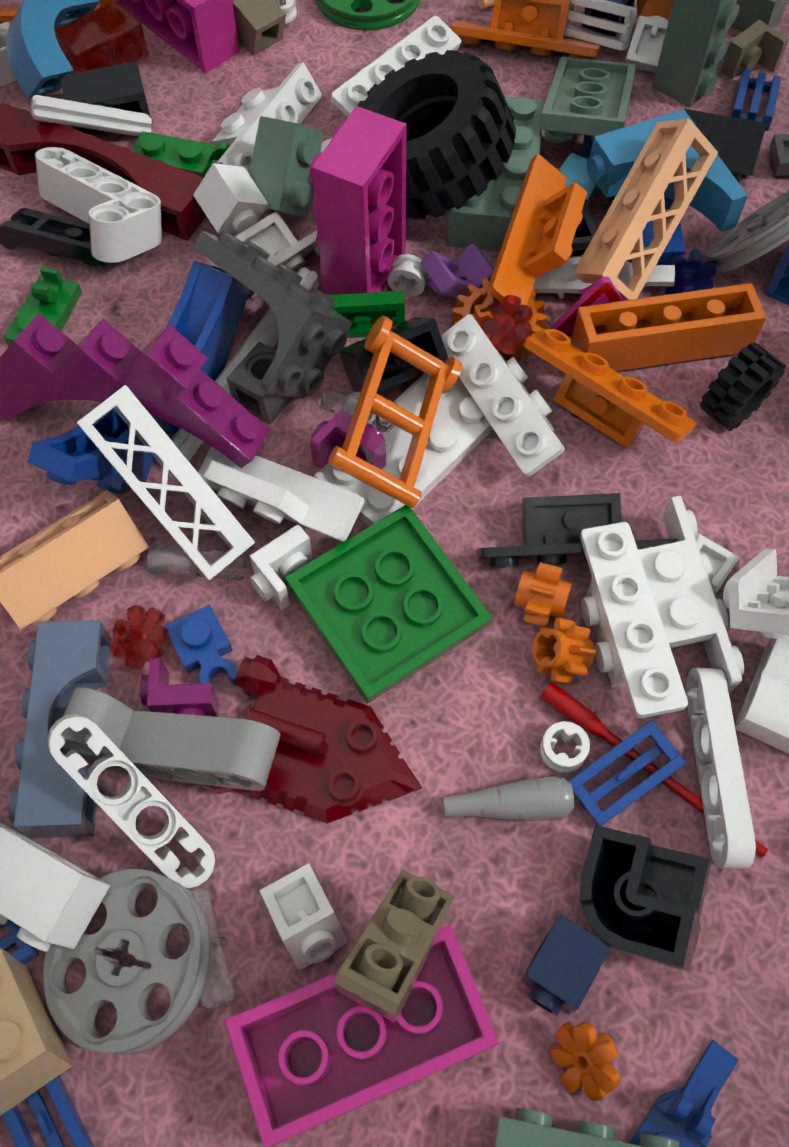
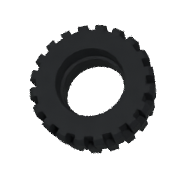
M446 50L445 54L432 52L425 54L423 59L416 60L414 58L405 62V66L396 72L393 69L384 76L385 80L379 85L374 84L367 92L368 97L364 101L360 100L357 105L366 110L406 123V217L408 216L414 220L425 219L426 215H431L435 218L446 215V211L455 207L458 210L467 205V200L474 195L479 197L488 189L487 184L491 180L496 181L503 172V163H508L516 138L514 118L492 68L486 62L480 60L479 57L467 52L462 54L456 50Z

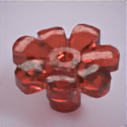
M512 294L506 295L503 303L496 301L491 306L490 313L494 317L493 319H484L482 321L481 328L485 334L491 335L489 340L497 351H502L509 355L517 351L518 340L525 342L526 338L531 337L533 333L531 324L527 322L533 316L531 307L521 305V298Z
M134 605L127 609L128 621L122 619L116 621L113 627V636L116 640L111 644V651L116 657H126V666L142 669L145 662L150 661V658H160L163 656V651L157 643H166L169 631L167 627L161 625L165 620V615L161 610L151 607L145 611L142 606Z

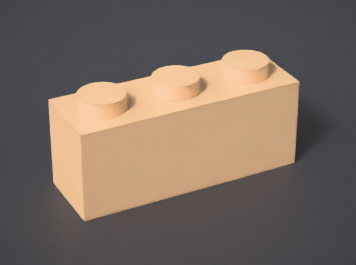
M106 490L0 556V602L20 630L30 624L31 626H37L38 622L49 620L56 613V607L72 597L80 598L92 592L99 585L98 580L113 570L122 571L135 564L140 558V553L149 548L121 501L110 491Z

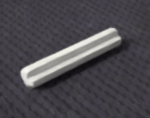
M40 95L33 96L31 102V114L38 121L137 137L140 136L142 131L151 133L152 120L145 113Z

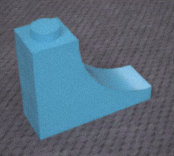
M683 109L595 136L590 157L586 163L590 180L598 185L606 198L616 196L656 123L687 118L692 121V119ZM691 145L686 152L687 172L692 170L699 157V154ZM717 154L689 206L706 216L715 224L720 232L736 228L748 195ZM674 182L669 183L664 192V197L675 200Z

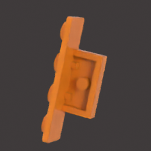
M494 0L490 26L456 20L450 27L456 35H459L463 43L480 44L481 39L495 41L494 47L499 49L516 50L517 45L531 47L530 52L532 54L541 56H552L553 51L567 53V57L589 59V57H597L600 47L598 44L564 38L571 0Z
M537 154L530 160L487 288L492 296L516 314L526 310L535 279L553 268L558 269L562 267L572 254L571 245L576 229L583 218L582 209L588 193L576 182L565 188L566 177L540 154Z
M543 329L526 338L523 345L526 349L566 373L553 401L625 448L634 443L644 424L674 443H679L694 430L697 423L687 416V412L681 406L670 401H662L649 393L646 385L638 379L622 376L609 368L608 362L603 357L582 351L571 344L570 338L563 332L555 329Z

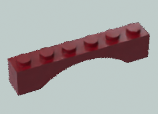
M3 102L0 105V168L18 175L37 173L35 153L38 150L47 147L64 148L159 197L161 201V231L188 241L207 217L193 196L204 179L199 175L189 173L165 164L160 160L149 158L126 147L117 146L94 135L80 132L63 124L35 120L31 112L25 109H19Z

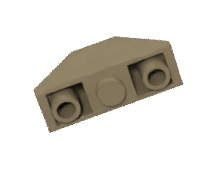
M402 869L338 971L334 981L338 992L395 1023L421 972L455 896L440 889L431 880L414 876Z

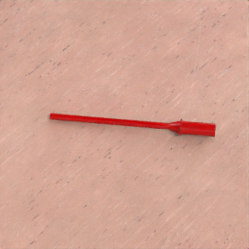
M553 682L541 694L540 699L568 720L579 725L585 732L601 737L613 747L622 742L620 738L605 727L596 715V711L592 712ZM631 749L624 754L632 761L641 756L635 749ZM652 762L643 767L651 775L660 769ZM668 776L661 782L704 814L702 799L671 776ZM755 840V853L762 858L768 849Z

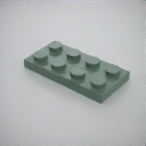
M561 56L541 113L539 130H548L550 134L558 137H568L575 133L590 135V138L593 139L595 136L624 128L636 64Z

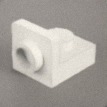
M639 15L625 63L636 64V69L656 73L668 26L667 19L661 16L645 17Z
M299 524L250 555L254 575L250 577V581L254 589L265 602L272 598L281 610L290 605L287 588L281 579L308 564L309 560L312 559L310 537Z
M309 863L259 890L278 933L298 969H303L312 963L326 960L335 950L348 942Z

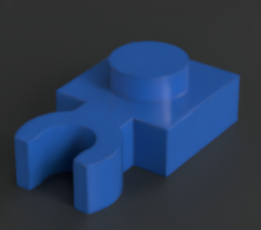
M210 604L164 626L187 673L201 667L199 672L200 683H211L212 678L216 674L225 673L229 676L232 684L236 686L237 669L230 660L221 658V656L233 650Z

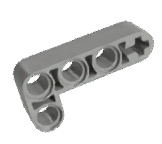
M83 687L73 690L63 715L64 717L66 715L78 714L92 720L146 778L261 791L265 789L281 735L278 730L271 726L247 719L136 711L108 694ZM70 727L65 729L61 733L65 740L63 748L68 751L74 749L89 763L93 764L99 758L110 753V750L103 746L97 756L84 741L86 735L90 733L87 728L84 727L78 732H75ZM110 766V767H108V768H106V769H104V770L110 771V769H111L112 766ZM124 769L123 774L129 776L127 770Z

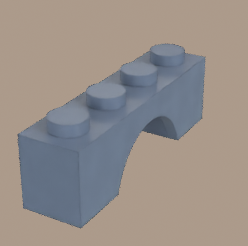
M100 620L38 622L37 638L31 641L29 645L28 662L32 670L31 688H26L22 697V711L25 719H27L25 737L20 738L16 746V764L20 770L18 790L12 792L9 802V815L14 823V827L29 838L94 836L97 803L56 762L48 748L47 738L50 728L57 720L63 717L75 688L83 687L97 690L108 684L111 637ZM78 769L81 775L85 776L87 774L85 769Z

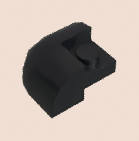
M595 825L580 885V902L589 926L602 941L625 954L687 971L692 962L701 929L699 920L711 868L710 859L654 846L648 837Z

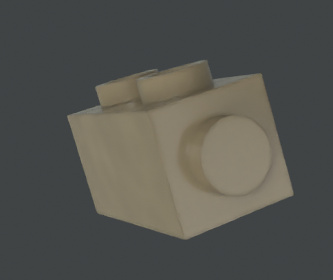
M234 0L232 2L235 22L239 30L238 38L253 56L283 39L286 13L277 0Z

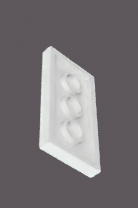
M424 373L393 403L419 417L431 376ZM459 378L447 393L441 394L414 486V488L421 491L418 503L494 430ZM378 416L370 424L376 427L384 439H386V466L382 470L400 479L413 435ZM327 464L314 475L317 479L362 496L365 502L358 518L368 526L373 525L405 505L330 464Z

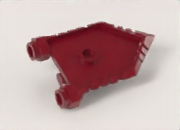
M259 655L254 659L248 657L243 659L237 672L236 686L243 688L245 695L257 698L253 709H249L245 719L257 721L278 730L281 734L264 790H246L202 784L205 790L216 794L232 791L240 794L247 792L251 794L250 797L257 800L261 798L267 799L269 804L275 806L281 804L283 809L292 812L294 809L302 811L304 816L328 824L353 815L352 810L364 811L368 809V804L372 803L373 807L383 803L382 799L384 798L391 801L422 789L421 784L412 773L404 758L399 759L398 755H400L397 747L395 745L391 746L390 742H392L389 734L387 732L383 733L384 727L371 706L350 699L343 701L337 699L338 695L329 692L325 695L322 694V690L314 687L309 690L302 683L296 682L295 685L288 683L289 679L280 676L271 659Z

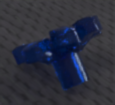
M692 249L688 258H685L681 252L673 253L669 257V264L675 265L674 286H667L665 295L714 288L713 281L709 279L716 275L714 262L707 261L702 263L704 258L703 251L698 249Z

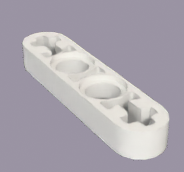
M693 667L689 671L686 681L687 708L712 860L718 868L747 869L751 867L755 858V834L726 677L722 669Z
M78 714L66 715L57 720L50 728L47 738L48 748L56 762L169 879L178 882L185 888L196 887L207 881L213 872L215 857L210 845L92 720ZM68 727L75 732L82 730L84 727L87 728L90 733L86 735L84 741L97 756L103 746L110 750L109 754L99 758L92 764L85 776L81 775L78 769L88 765L86 760L74 749L66 754L60 751L65 744L61 733ZM110 766H120L126 769L129 774L128 787L118 796H104L97 787L99 775ZM149 806L161 807L166 813L164 828L153 836H144L138 833L135 822L140 811ZM183 827L184 831L174 836L178 828ZM173 837L190 853L200 848V851L195 856L199 865L192 872L186 867L181 868L178 872L175 871L179 867L180 861L169 847L165 845ZM164 846L160 854L155 852L156 849Z

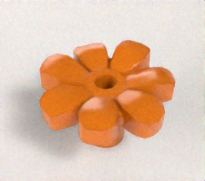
M567 1022L557 1029L556 1039L559 1044L550 1049V1054L556 1066L567 1067V1070L560 1078L563 1086L571 1093H575L583 1086L586 1097L594 1101L602 1100L608 1093L615 1090L620 1083L621 1077L618 1071L610 1065L618 1057V1051L612 1038L605 1033L597 1035L595 1027L588 1022H581L577 1026Z

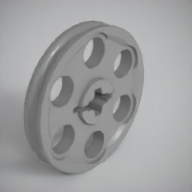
M789 191L747 216L737 224L736 228L730 229L712 245L707 252V257L709 260L717 261L714 265L716 272L723 273L741 267L768 253L789 239Z
M143 869L120 870L99 878L111 885L101 902L107 910V918L103 927L95 934H90L86 928L75 949L51 944L45 954L43 985L51 1016L56 1025L71 1041L91 1051L120 1055L134 1054L162 1043L173 1035L189 1018L207 982L211 963V937L201 906L195 897L178 882ZM154 886L158 895L157 904L149 915L139 917L136 912V900L140 892L145 888ZM185 926L190 934L189 947L181 957L172 959L167 950V941L170 934L176 928ZM107 950L118 954L129 952L135 956L134 959L150 963L151 968L147 969L135 965L125 967L119 963V960L104 956L103 951ZM82 960L86 968V978L83 985L77 991L70 993L65 984L67 971L73 963ZM164 985L170 993L171 1002L166 1014L159 1020L154 1021L147 1011V1002L152 991L158 986ZM111 1002L117 1011L116 1025L107 1036L101 1037L95 1027L96 1015L103 1005Z

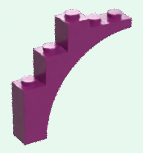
M38 312L0 357V415L8 422L20 412L32 406L50 401L91 400L104 402L126 385L151 416L175 425L201 439L221 452L241 469L253 460L270 431L201 370L207 357L170 324L140 351L103 318L77 345Z

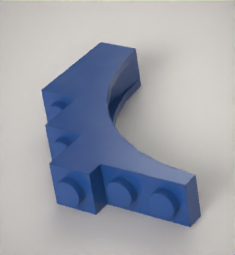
M193 261L183 292L167 326L170 324L207 357L201 370L215 381L224 370L250 289L216 265ZM114 409L93 424L105 441L128 444L130 428ZM152 416L167 435L175 434L178 431L179 427ZM79 426L58 437L33 442L27 462L47 471L46 477L54 482L64 485H76L77 481L91 479L97 481L98 487L112 493L122 494L125 490L131 489ZM135 435L134 445L144 446ZM113 449L126 464L127 450ZM133 451L132 473L140 482H146L154 457L151 453Z

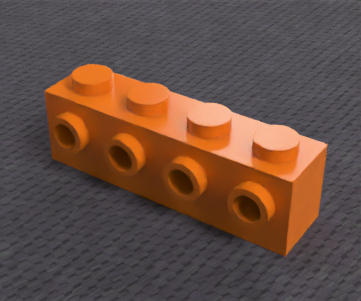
M753 283L584 306L578 308L571 343L584 352L594 353L603 357L608 362V367L614 371L738 354L742 348H747L752 342L755 343L766 320V315Z

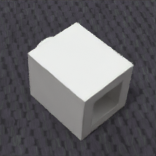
M213 163L193 194L217 233L239 234L258 222V219L269 205L245 167Z

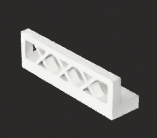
M126 385L77 422L78 426L208 580H211L255 543ZM114 409L130 428L128 444L105 441L93 424ZM135 435L144 446L134 445ZM113 449L127 450L126 464ZM133 451L152 454L162 466L161 484L140 482L132 473ZM168 475L177 484V486L167 485ZM146 488L160 490L159 504ZM167 491L183 492L195 506L193 523L172 521L165 512ZM200 515H202L210 525L200 524ZM178 527L192 528L191 542ZM199 529L215 531L230 548L211 565L197 551Z

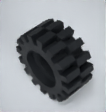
M756 342L750 343L747 348L744 347L739 351L737 357L733 356L728 361V366L725 369L722 368L717 374L718 378L710 383L708 386L710 390L704 393L702 397L701 409L724 428L733 431L734 428L742 424L744 419L747 420L754 410L757 411L761 406V402L772 393L770 391L778 385L779 379L784 375L786 365Z

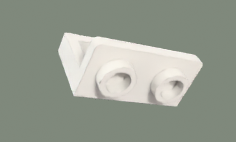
M764 549L727 581L723 593V602L725 608L729 609L730 628L758 631L761 636L772 639L789 636V577L777 576L776 549Z

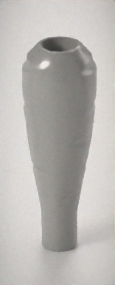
M557 776L525 779L468 794L443 796L445 818L474 816L506 820L546 821L562 819L568 816L574 809V795L571 783Z

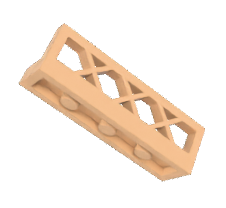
M689 118L656 123L573 272L583 283L594 284L600 278L607 276L612 280L625 301L638 298L718 154V151ZM691 145L699 154V157L692 170L687 172L686 152ZM674 182L675 200L671 208L665 210L664 192L669 183ZM653 221L654 238L649 247L644 248L643 230L647 222ZM632 259L633 276L626 286L617 276L625 262Z

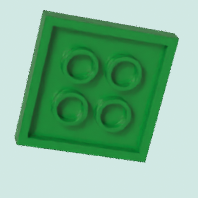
M404 505L285 577V585L367 704L490 625L493 619L411 507Z

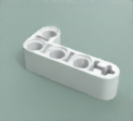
M47 147L35 153L40 197L89 224L91 252L94 258L102 262H121L148 251L161 243V201L155 194L64 148Z

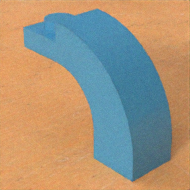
M23 0L10 22L6 37V48L14 76L28 99L33 98L35 95L42 96L58 92L61 89L60 76L71 74L74 70L58 44L55 29L85 23L100 0Z

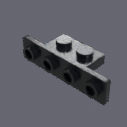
M620 493L522 498L524 546L477 548V558L489 557V567L519 566L518 556L537 555L538 565L540 562L545 564L567 563L566 554L585 553L580 539L583 529L622 522ZM677 538L635 540L638 550L677 542Z

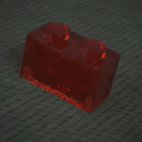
M119 0L55 29L58 44L72 66L73 73L135 62L149 55L142 24Z

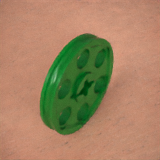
M316 0L320 11L328 19L341 26L357 30H377L394 26L406 20L415 12L421 0H401L403 2L400 4L389 3L391 0ZM360 8H365V9L370 10V11L365 12V13L355 12V10L360 9Z

